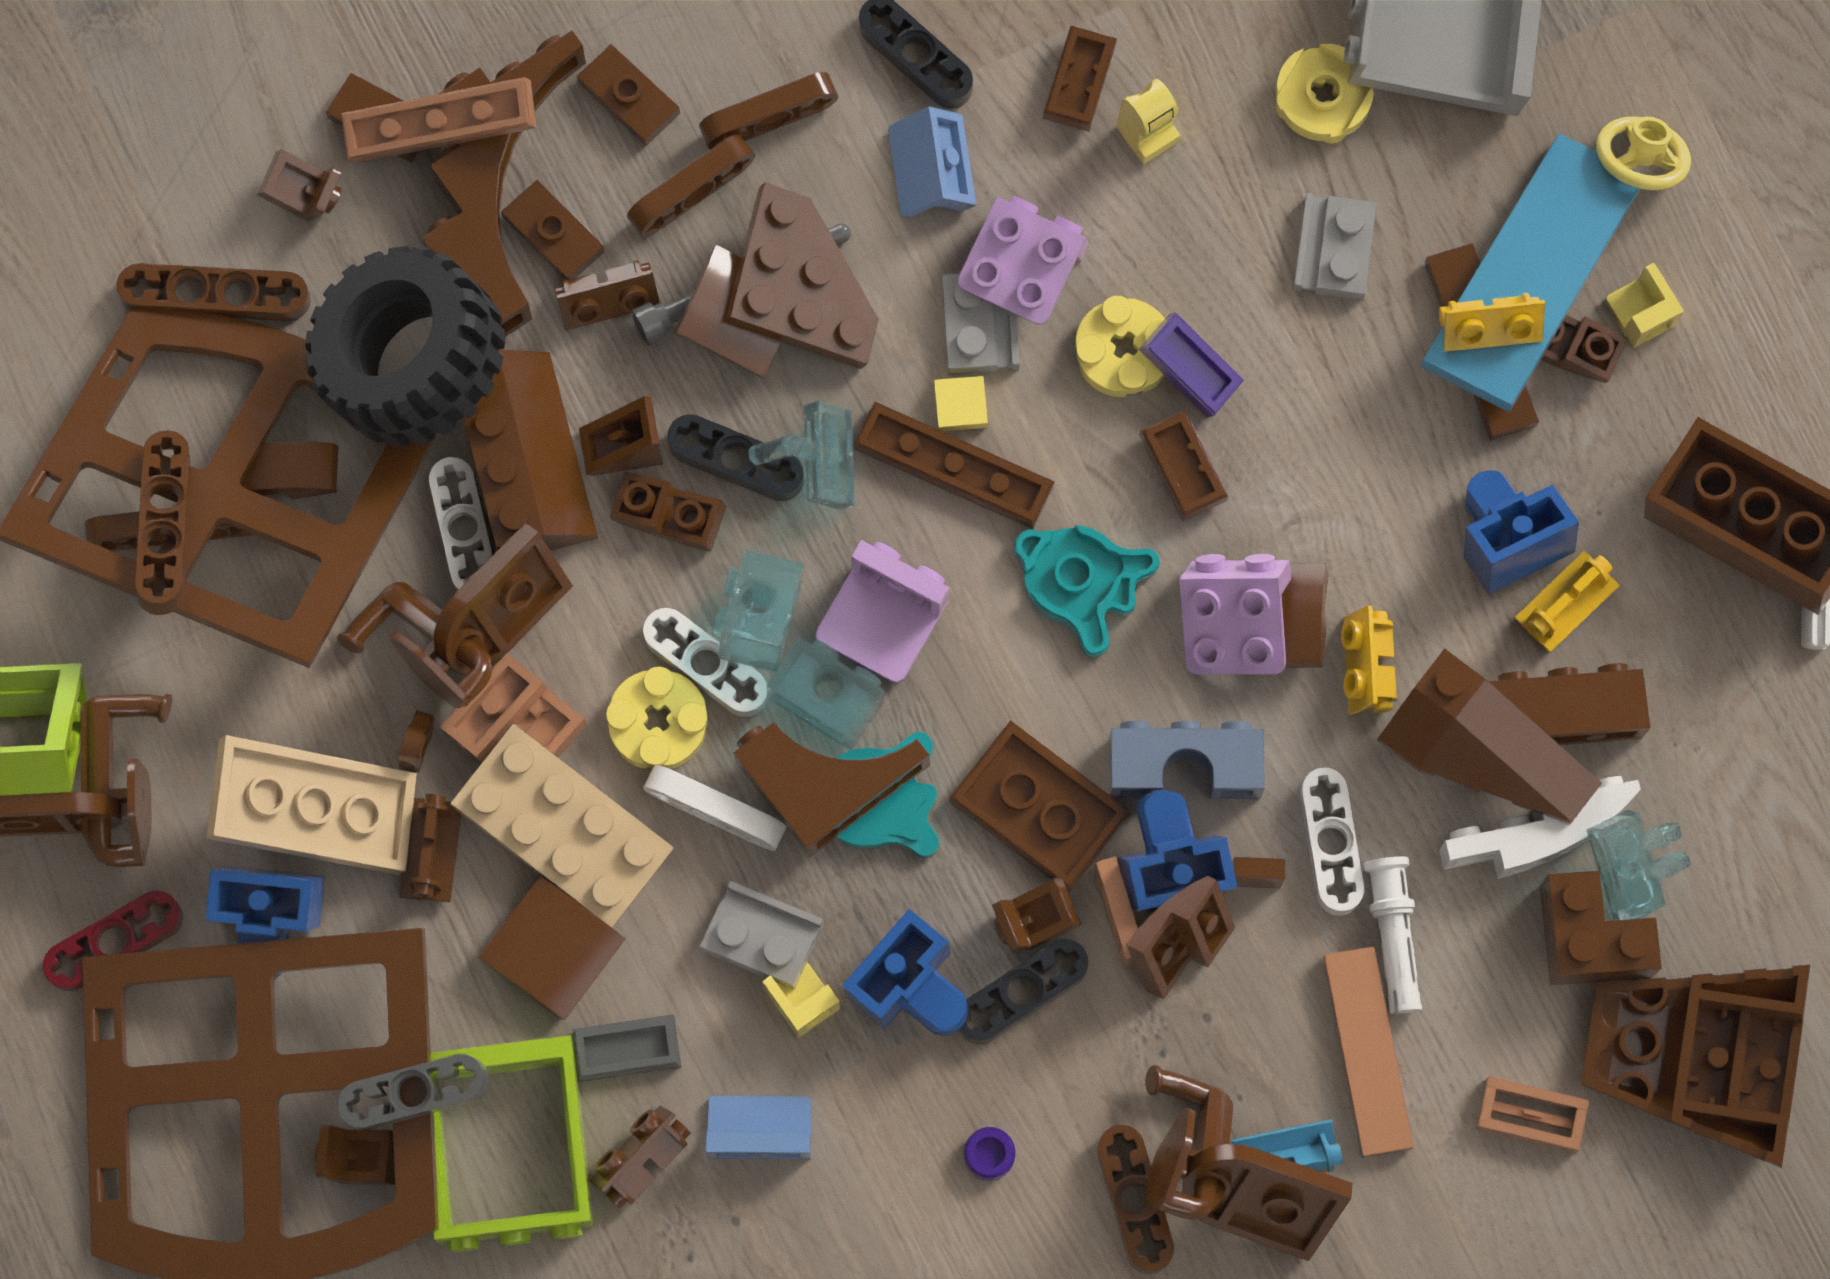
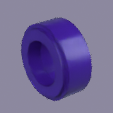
M995 1127L981 1128L975 1131L965 1144L964 1161L966 1167L979 1179L986 1181L1000 1179L1011 1170L1015 1161V1145L1011 1137L1001 1129Z

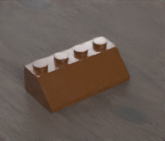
M499 349L498 352L504 358L500 374L494 373L491 381L495 384L488 398L482 396L476 404L479 410L470 419L463 417L497 551L524 523H527L539 532L550 551L598 539L550 352Z

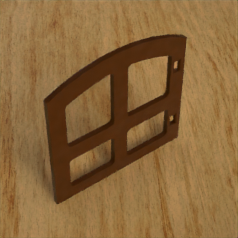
M131 307L1 524L0 541L137 597L135 560L52 527L50 522L78 474L85 468H93L141 488L144 447L113 435L105 429L151 352L161 350L195 353L259 366L263 370L209 465L202 469L190 466L183 598L181 604L172 612L310 668L434 440L419 445L410 440L407 446H390L385 442L387 445L346 520L338 525L331 524L242 487L241 483L293 391L302 385L314 390L312 378L307 374L305 364L306 355L310 354L305 349L306 339L261 323L217 313ZM118 356L132 362L121 381L107 376ZM162 455L160 457L162 474L171 475V458ZM46 477L60 483L49 503L34 498ZM165 490L156 493V495L168 500L178 502V496L171 491ZM218 525H232L320 562L319 569L290 619L285 621L278 620L187 581L189 574ZM167 536L157 554L171 551L175 547L176 541L172 537ZM155 569L156 582L152 592L153 596L159 597L163 596V591L166 589L164 570Z
M424 928L82 957L92 1256L135 1272L165 1279H315L354 1269L398 1252L439 1229L434 1113L393 1123L396 1196L391 1203L356 1219L293 1238L285 1235L283 1227L279 1125L280 1099L287 1094L343 1090L347 1085L355 1081L431 1061ZM382 964L385 967L389 1038L384 1045L294 1054H280L276 1047L274 979L279 973ZM233 978L236 991L238 1050L234 1057L222 1060L131 1067L128 1064L125 1022V992L128 987L140 984L198 979ZM99 1009L114 1010L115 1039L99 1040ZM412 1077L406 1080L400 1090L401 1100L408 1107L420 1105L427 1095L426 1084L419 1077ZM236 1099L240 1105L245 1230L243 1238L238 1242L205 1240L176 1235L137 1224L132 1218L130 1111L140 1106ZM104 1169H119L120 1199L105 1201Z

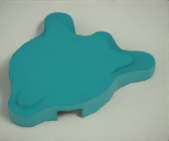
M1074 525V528H1064L1054 532L1053 529L1043 532L1026 530L1019 534L1014 544V553L1022 565L1025 588L1030 600L1037 610L1048 618L1062 623L1073 630L1083 652L1090 658H1098L1104 655L1109 648L1110 639L1105 615L1109 612H1114L1121 616L1132 614L1136 605L1135 586L1140 581L1154 576L1159 570L1160 565L1159 555L1153 549L1131 550L1122 548L1114 544L1104 534L1081 525Z
M915 732L895 747L888 749L870 747L853 749L839 755L836 759L863 760L881 757L907 746L916 739L931 756L933 742L926 733ZM914 778L837 838L842 840L843 844L857 849H876L886 845H897L909 849L921 858L933 857L938 851L940 843L938 835L929 825L927 817L936 803L937 790L933 785L918 783Z

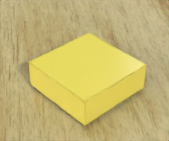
M983 376L934 380L938 430L946 432L988 428Z

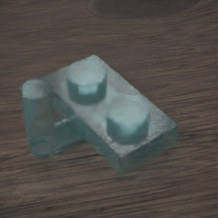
M821 401L804 405V438L788 435L750 447L749 458L754 465L764 464L791 455L805 459L806 501L838 510L855 506L851 410Z

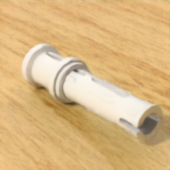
M1400 856L1366 861L1363 863L1364 871L1370 873L1374 903L1369 905L1370 914H1373V918L1378 919L1385 978L1388 988L1389 1013L1405 1014L1421 1011L1422 1005L1418 990L1409 915L1413 914L1415 902L1409 898L1405 868L1410 866L1409 858Z

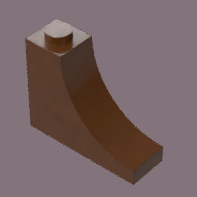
M774 722L765 729L759 725L748 731L737 742L739 749L733 752L736 764L783 824L786 825L787 829L809 857L817 853L930 766V756L917 739L907 746L881 757L863 760H843L820 755L802 747L783 733Z

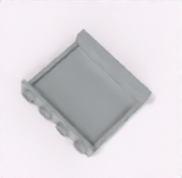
M1351 0L1349 20L1356 21L1354 36L1349 35L1343 57V63L1350 65L1348 83L1518 116L1531 98L1542 0Z

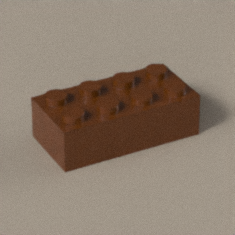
M1697 417L1647 494L1644 518L1819 615L1830 599V489Z

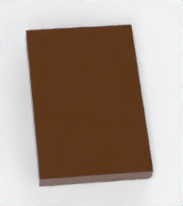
M1011 720L949 798V802L1048 878L1051 880L1062 878L1068 893H1070L1131 814L1128 808Z

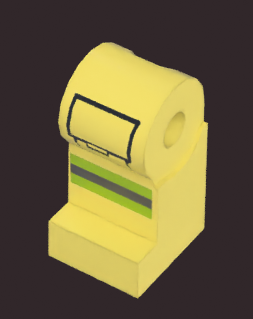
M1159 79L1151 81L1139 94L1127 96L1121 101L1116 128L1143 165L1180 142L1181 135L1173 125L1174 117L1178 116L1179 109L1172 94Z

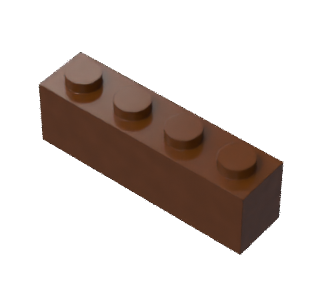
M1625 663L1603 665L1597 668L1598 672L1583 674H1578V669L1574 667L1557 668L1548 671L1547 677L1528 678L1527 672L1515 671L1499 675L1498 681H1488L1560 746L1642 739L1651 728L1643 669L1628 670V665Z

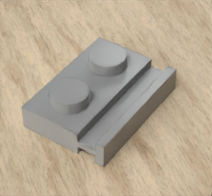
M1306 193L1293 291L1300 292L1303 289L1315 291V294L1356 300L1364 299L1377 202L1335 196L1324 198L1314 196V193Z
M960 274L942 275L948 374L995 372L997 369L1012 368V371L1019 370L1020 359L1016 314L961 289L958 284Z
M730 881L723 901H720L700 945L701 951L764 978L771 975L776 983L795 990L815 946V940L819 931L824 926L823 918Z

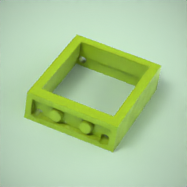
M82 663L0 667V718L51 715L45 745L0 747V796L72 792L81 747V710L85 702L88 701Z
M571 1035L431 1052V1061L456 1054L472 1056L486 1066L489 1074L560 1066L575 1210L453 1225L442 1111L434 1113L439 1229L434 1231V1240L439 1246L448 1245V1252L455 1253L477 1250L481 1240L499 1238L500 1246H514L530 1243V1234L551 1232L552 1239L554 1240L583 1236L582 1228L593 1227L594 1223L575 1047ZM463 1065L458 1067L459 1075L455 1078L475 1076V1072L465 1070ZM434 1071L432 1075L439 1085V1080L441 1079H438V1071Z

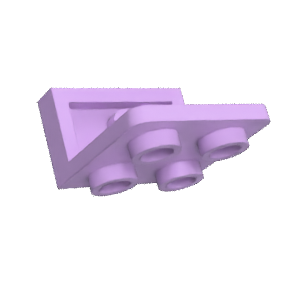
M997 196L959 275L958 284L961 289L1035 324H1044L1048 321L1076 260L1082 261L1089 247L1088 240L1085 236L1081 235L1083 231L1081 226L1065 218L1057 216L1055 221L1052 222L1037 215L1039 208L1024 199L1012 196L1009 202Z
M861 540L851 556L852 570L816 631V639L821 645L893 684H899L906 678L948 605L950 587L944 585L945 579L936 571L922 565L916 570L900 561L901 555L888 545L875 542L872 546Z
M1207 554L1197 557L1195 561H1191L1179 579L1186 668L1190 673L1279 674L1286 666L1282 593L1291 580L1290 560H1275V557L1271 554H1254L1247 556L1245 560H1226L1225 556L1220 554Z

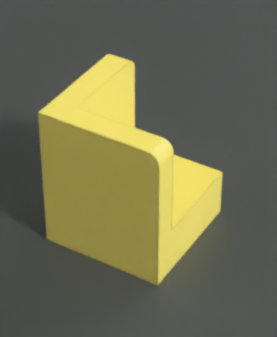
M1655 263L1644 267L1639 279L1612 292L1605 300L1606 305L1633 349L1674 328L1684 312Z
M808 962L795 990L776 983L771 975L762 981L764 991L798 1038L840 1010L839 999L828 984L824 986Z

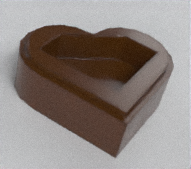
M416 710L401 745L398 757L399 769L413 773L420 772L436 722L434 715Z

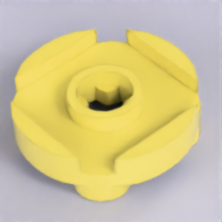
M1320 44L1319 48H1310L1306 51L1303 48L1291 55L1280 70L1275 89L1276 112L1294 132L1305 138L1324 141L1329 144L1338 143L1345 136L1355 132L1369 114L1374 96L1373 88L1348 83L1350 65L1343 63L1345 47L1336 44ZM1325 83H1329L1333 86L1332 95L1336 99L1333 101L1326 100L1325 102L1315 99L1316 94L1311 91V88L1313 86L1322 88Z
M1112 296L1104 303L1094 307L1081 321L1075 339L1076 359L1083 378L1096 390L1113 397H1126L1127 394H1136L1140 391L1145 393L1152 390L1163 380L1165 375L1139 349L1165 318L1151 305L1136 299H1126L1122 296ZM1125 337L1132 339V346L1137 350V353L1134 356L1126 353L1122 358L1116 357L1114 355L1116 346L1112 341L1116 338L1122 340Z
M653 667L648 671L636 673L626 679L614 692L606 712L609 734L614 747L626 761L636 767L653 769L654 765H660L669 769L677 768L692 759L704 743L708 719L705 700L701 692L688 678L679 673L671 672L664 667ZM653 708L657 711L666 709L670 712L666 718L670 726L664 731L659 727L648 730L645 727L649 720L646 713Z

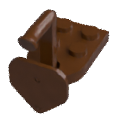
M524 523L476 573L467 579L466 583L447 602L443 610L409 584L396 582L384 588L350 623L345 632L338 634L337 641L351 652L362 653L364 651L363 644L367 638L394 612L431 641L422 650L396 630L389 635L391 642L413 672L431 690L453 707H466L489 682L492 666L499 662L573 585L539 532L527 523ZM450 667L458 673L466 674L457 684L446 674Z
M110 695L92 697L86 701L81 710V792L0 796V837L82 833L93 855L105 865L113 867L145 866L152 830L149 773L139 759H129L127 766V788L113 789V718L154 717L158 718L160 723H165L171 711L172 695ZM122 820H128L132 844L111 845V829L120 826Z
M1152 1065L1148 1069L1145 1078L1148 1094L1154 1096L1158 1093L1174 1096L1199 1105L1200 1111L1195 1149L1191 1148L1195 1125V1111L1187 1107L1181 1111L1159 1146L1149 1172L1146 1205L1180 1218L1198 1219L1211 1227L1310 1261L1351 1200L1353 1183L1250 1146L1230 1144L1233 1102L1230 1097L1220 1088L1175 1072L1161 1070L1158 1065ZM1180 1178L1183 1179L1182 1193L1176 1191Z

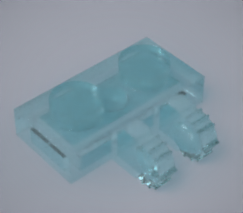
M1626 810L1586 829L1613 920L1639 919L1665 906L1666 902L1658 878L1673 876L1689 868L1691 865L1686 851L1671 852L1655 860L1652 859L1651 849L1665 847L1682 837L1681 829L1677 822H1667L1644 832L1639 813Z

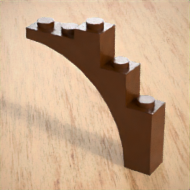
M572 30L562 37L559 35L552 36L537 48L536 54L521 63L515 61L503 67L492 82L489 81L479 67L470 74L464 72L453 77L439 94L526 77L531 80L534 110L536 111L560 83L586 64L583 45ZM523 131L467 141L461 146L460 144H453L436 157V162L430 165L435 183L458 215L453 218L445 216L437 220L429 227L427 235L422 237L424 247L433 249L437 254L443 253L454 260L491 296V301L498 307L502 316L500 326L505 330V337L532 320L529 303L510 271L503 250L500 224L503 182L514 147Z

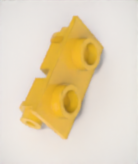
M1523 293L1522 296L1492 299V305L1484 306L1483 300L1457 303L1449 301L1448 306L1439 307L1440 325L1445 327L1444 352L1543 342L1545 300H1540L1539 297L1530 298L1529 293Z
M1583 551L1514 619L1551 653L1620 586L1609 575L1613 570L1612 565L1601 555L1593 559Z
M1368 605L1343 617L1344 624L1341 630V644L1345 649L1346 660L1343 689L1345 696L1348 698L1349 715L1356 714L1371 706L1375 713L1393 711V703L1397 701L1395 667L1378 665V658L1391 659L1394 657L1393 621L1388 620L1386 611H1373L1372 606Z

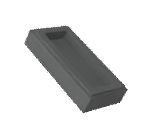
M674 1014L572 1029L580 1082L681 1067Z

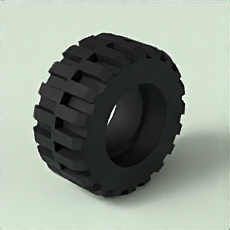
M408 246L392 247L388 249V254L386 255L381 251L372 253L364 257L365 263L357 267L355 264H352L342 272L343 279L336 286L331 283L323 293L326 299L322 306L315 307L310 322L314 324L313 331H307L305 349L310 353L305 358L307 374L312 378V387L318 396L332 410L367 438L377 443L387 442L390 446H407L410 440L416 445L434 440L433 435L436 433L445 436L458 428L456 423L463 417L470 419L479 410L476 404L482 396L488 398L495 384L491 381L494 373L500 374L504 358L498 352L499 349H504L505 330L500 326L502 316L498 307L491 301V296L454 260L443 253L437 254L433 249L422 246L413 247L412 250ZM433 317L429 337L417 356L401 369L387 375L378 376L379 363L390 340L408 324L422 318Z

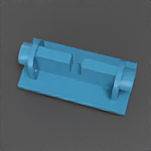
M1332 1119L1231 1140V1144L1250 1146L1318 1171L1327 1169L1328 1172H1333L1334 1166L1343 1164L1340 1146L1335 1141Z

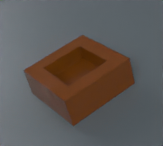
M1234 857L1232 861L1237 887L1280 889L1285 880V859Z

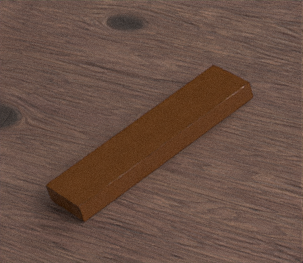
M1473 243L1426 258L1425 265L1441 307L1448 306L1449 301H1455L1456 303L1459 301L1481 263ZM1526 385L1510 412L1474 395L1490 441L1537 427L1539 423Z
M874 402L854 443V450L1033 530L1054 488L1055 482L877 402Z

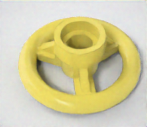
M1619 118L1606 124L1597 136L1596 152L1603 167L1612 176L1627 185L1643 190H1664L1682 182L1689 173L1691 155L1686 143L1666 123L1657 118ZM1626 132L1631 145L1626 154L1616 159L1611 150V141L1616 135ZM1668 146L1672 149V151L1674 152L1675 156L1672 154V152L1670 151V149L1668 148ZM1639 165H1655L1671 172L1664 175L1651 176L1632 171V169Z

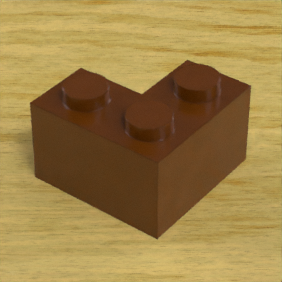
M1600 871L1547 875L1540 885L1550 986L1652 979L1662 969L1656 918L1605 921Z

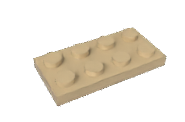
M515 724L509 728L450 803V806L612 928L674 849L672 845Z
M225 735L218 741L206 839L399 875L406 872L417 773Z

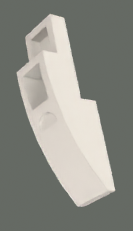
M1622 776L1599 780L1602 784L1571 824L1533 812L1535 822L1531 823L1528 816H1519L1500 822V829L1481 833L1479 826L1455 830L1450 833L1451 839L1445 840L1439 850L1443 869L1493 860L1497 878L1500 879L1547 864L1575 850L1610 824L1641 790L1639 781L1634 780L1623 783Z

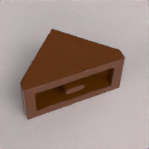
M643 396L579 428L586 475L596 476L663 465L652 397Z

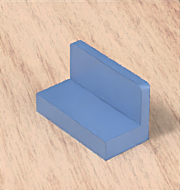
M928 106L889 126V140L902 216L911 218L934 206L961 212L976 206L962 114Z
M711 1096L708 1100L707 1158L811 1159V1099L807 1096Z

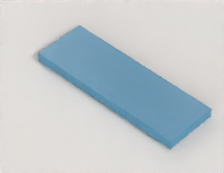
M1559 133L1458 301L1483 300L1484 306L1492 305V299L1522 296L1523 293H1529L1530 298L1539 297L1540 300H1545L1543 342L1444 352L1445 327H1442L1424 357L1421 368L1510 412L1641 189L1627 185L1612 176L1603 167L1596 151Z

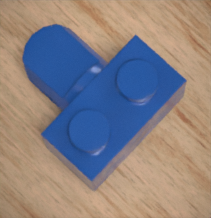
M1487 470L1471 478L1467 485L1465 507L1476 522L1466 526L1463 558L1488 594L1575 553L1579 521L1553 484L1526 497L1523 492L1517 494L1507 478L1499 471Z
M1154 790L1147 793L1139 801L1137 813L1145 851L1117 858L1132 909L1141 911L1161 906L1176 893L1206 876L1217 880L1221 891L1238 888L1227 838L1212 835L1195 839L1186 801L1179 793L1170 790Z
M221 866L210 869L205 921L236 924L235 932H238L237 944L288 939L289 930L309 931L318 928L321 922L325 876L235 866Z
M911 909L907 910L842 985L846 999L883 1030L890 1025L902 1010H905L933 1034L948 1036L962 1028L968 1013L964 994L937 971L951 954L948 940Z

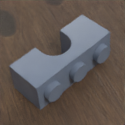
M1126 721L1120 723V728H1111L1109 737V795L1113 798H1143L1151 791L1162 790L1163 770L1174 761L1187 759L1197 762L1207 772L1210 780V799H1261L1265 789L1264 729H1251V723L1244 721L1224 722L1221 724V729H1201V723L1195 721L1171 723V728H1150V723L1146 721Z

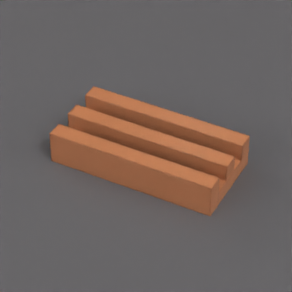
M1115 856L1096 862L1094 875L1124 968L1135 965L1126 944L1138 930Z
M1488 1076L1486 1078L1484 1096L1480 1105L1481 1110L1475 1129L1574 1153L1579 1151L1589 1100ZM1496 1092L1573 1110L1575 1111L1574 1119L1494 1100ZM1495 1112L1570 1130L1571 1134L1570 1137L1491 1119V1113Z

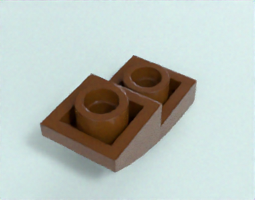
M1567 315L1541 360L1574 374L1607 383L1611 378L1628 338L1586 316L1578 321Z
M303 441L263 443L241 486L263 496L284 493L291 499L337 493L338 446L335 443Z
M625 471L610 518L613 521L639 531L711 552L727 506L720 499L676 489L671 482Z
M1326 563L1290 564L1291 580L1282 593L1286 650L1285 668H1322L1327 632L1324 617L1329 577Z

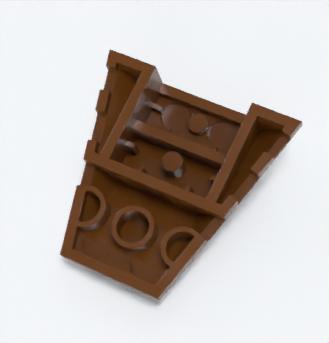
M1810 964L1792 966V968L1766 970L1764 968L1744 970L1743 973L1721 975L1709 973L1692 975V977L1666 979L1664 977L1596 984L1581 1085L1782 1168L1802 1037Z

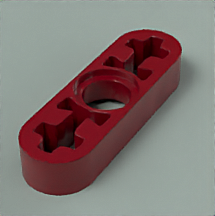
M163 891L148 892L51 947L43 960L44 974L60 990H78L83 987L82 961L75 966L77 975L69 979L63 973L56 976L55 971L61 967L59 958L67 954L72 960H75L87 954L80 946L88 941L89 948L95 956L108 955L101 951L99 941L101 935L107 929L114 927L123 929L127 934V944L118 954L145 952L177 933L183 921L182 909L170 894ZM157 903L162 909L170 907L171 911L165 915L167 924L159 928L156 923L151 922L141 927L140 930L146 937L138 942L135 930L125 920L133 915L134 920L140 924L151 916L149 907Z

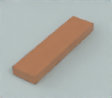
M526 77L341 113L347 161L353 164L537 128L531 80Z
M1375 947L1325 954L1323 956L1324 968L1361 1158L1412 1150L1414 1148Z

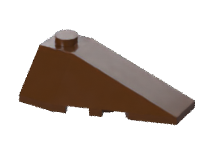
M1445 648L1377 738L1379 743L1421 773L1433 777L1437 775L1458 782L1467 789L1476 792L1483 791L1511 801L1513 805L1568 824L1574 821L1602 784L1490 682Z

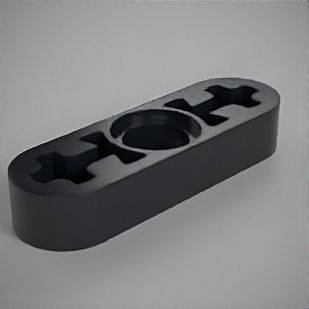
M867 0L863 4L859 12V29L862 37L941 107L953 109L961 107L970 99L973 90V75L970 68L894 0ZM873 14L880 18L886 14L890 15L889 26L899 35L893 46L890 45L893 42V33L883 25H879L875 29L872 27ZM921 42L928 47L930 55L921 63H911L903 57V48L908 43ZM938 59L942 60L939 62V72L949 80L954 79L956 76L960 78L959 91L952 87L946 92L942 90L943 79L933 70Z
M694 414L678 417L669 427L668 443L670 451L682 463L776 501H787L796 497L803 487V466L800 460L789 452ZM692 429L698 430L699 440L710 446H713L714 437L720 438L714 447L713 460L706 459L708 448L693 443L689 450L684 449L679 434L688 435ZM731 446L744 447L751 456L750 461L742 469H729L721 460L724 451ZM759 455L766 457L764 459V468L779 472L782 466L789 467L790 477L794 479L793 482L784 481L780 487L775 486L773 475L763 470H759L758 479L752 478L758 468Z
M1070 939L1057 940L967 998V1019L962 1028L958 1030L961 1036L974 1044L989 1043L1078 985L1085 977L1088 968V956L1085 949L1079 943ZM1061 952L1065 957L1074 954L1078 959L1073 966L1075 974L1068 976L1063 970L1050 977L1049 983L1055 988L1048 992L1042 976L1032 968L1040 964L1044 974L1056 964V953ZM1018 978L1031 980L1037 988L1036 999L1024 1006L1013 1003L1007 993V988L1013 980ZM998 992L1002 1006L1013 1016L1005 1020L1002 1010L990 1017L988 1023L990 1029L983 1032L979 1026L970 1029L967 1026V1023L971 1020L969 1010L976 1007L981 1013L986 1012L995 1006L996 1002L990 995Z

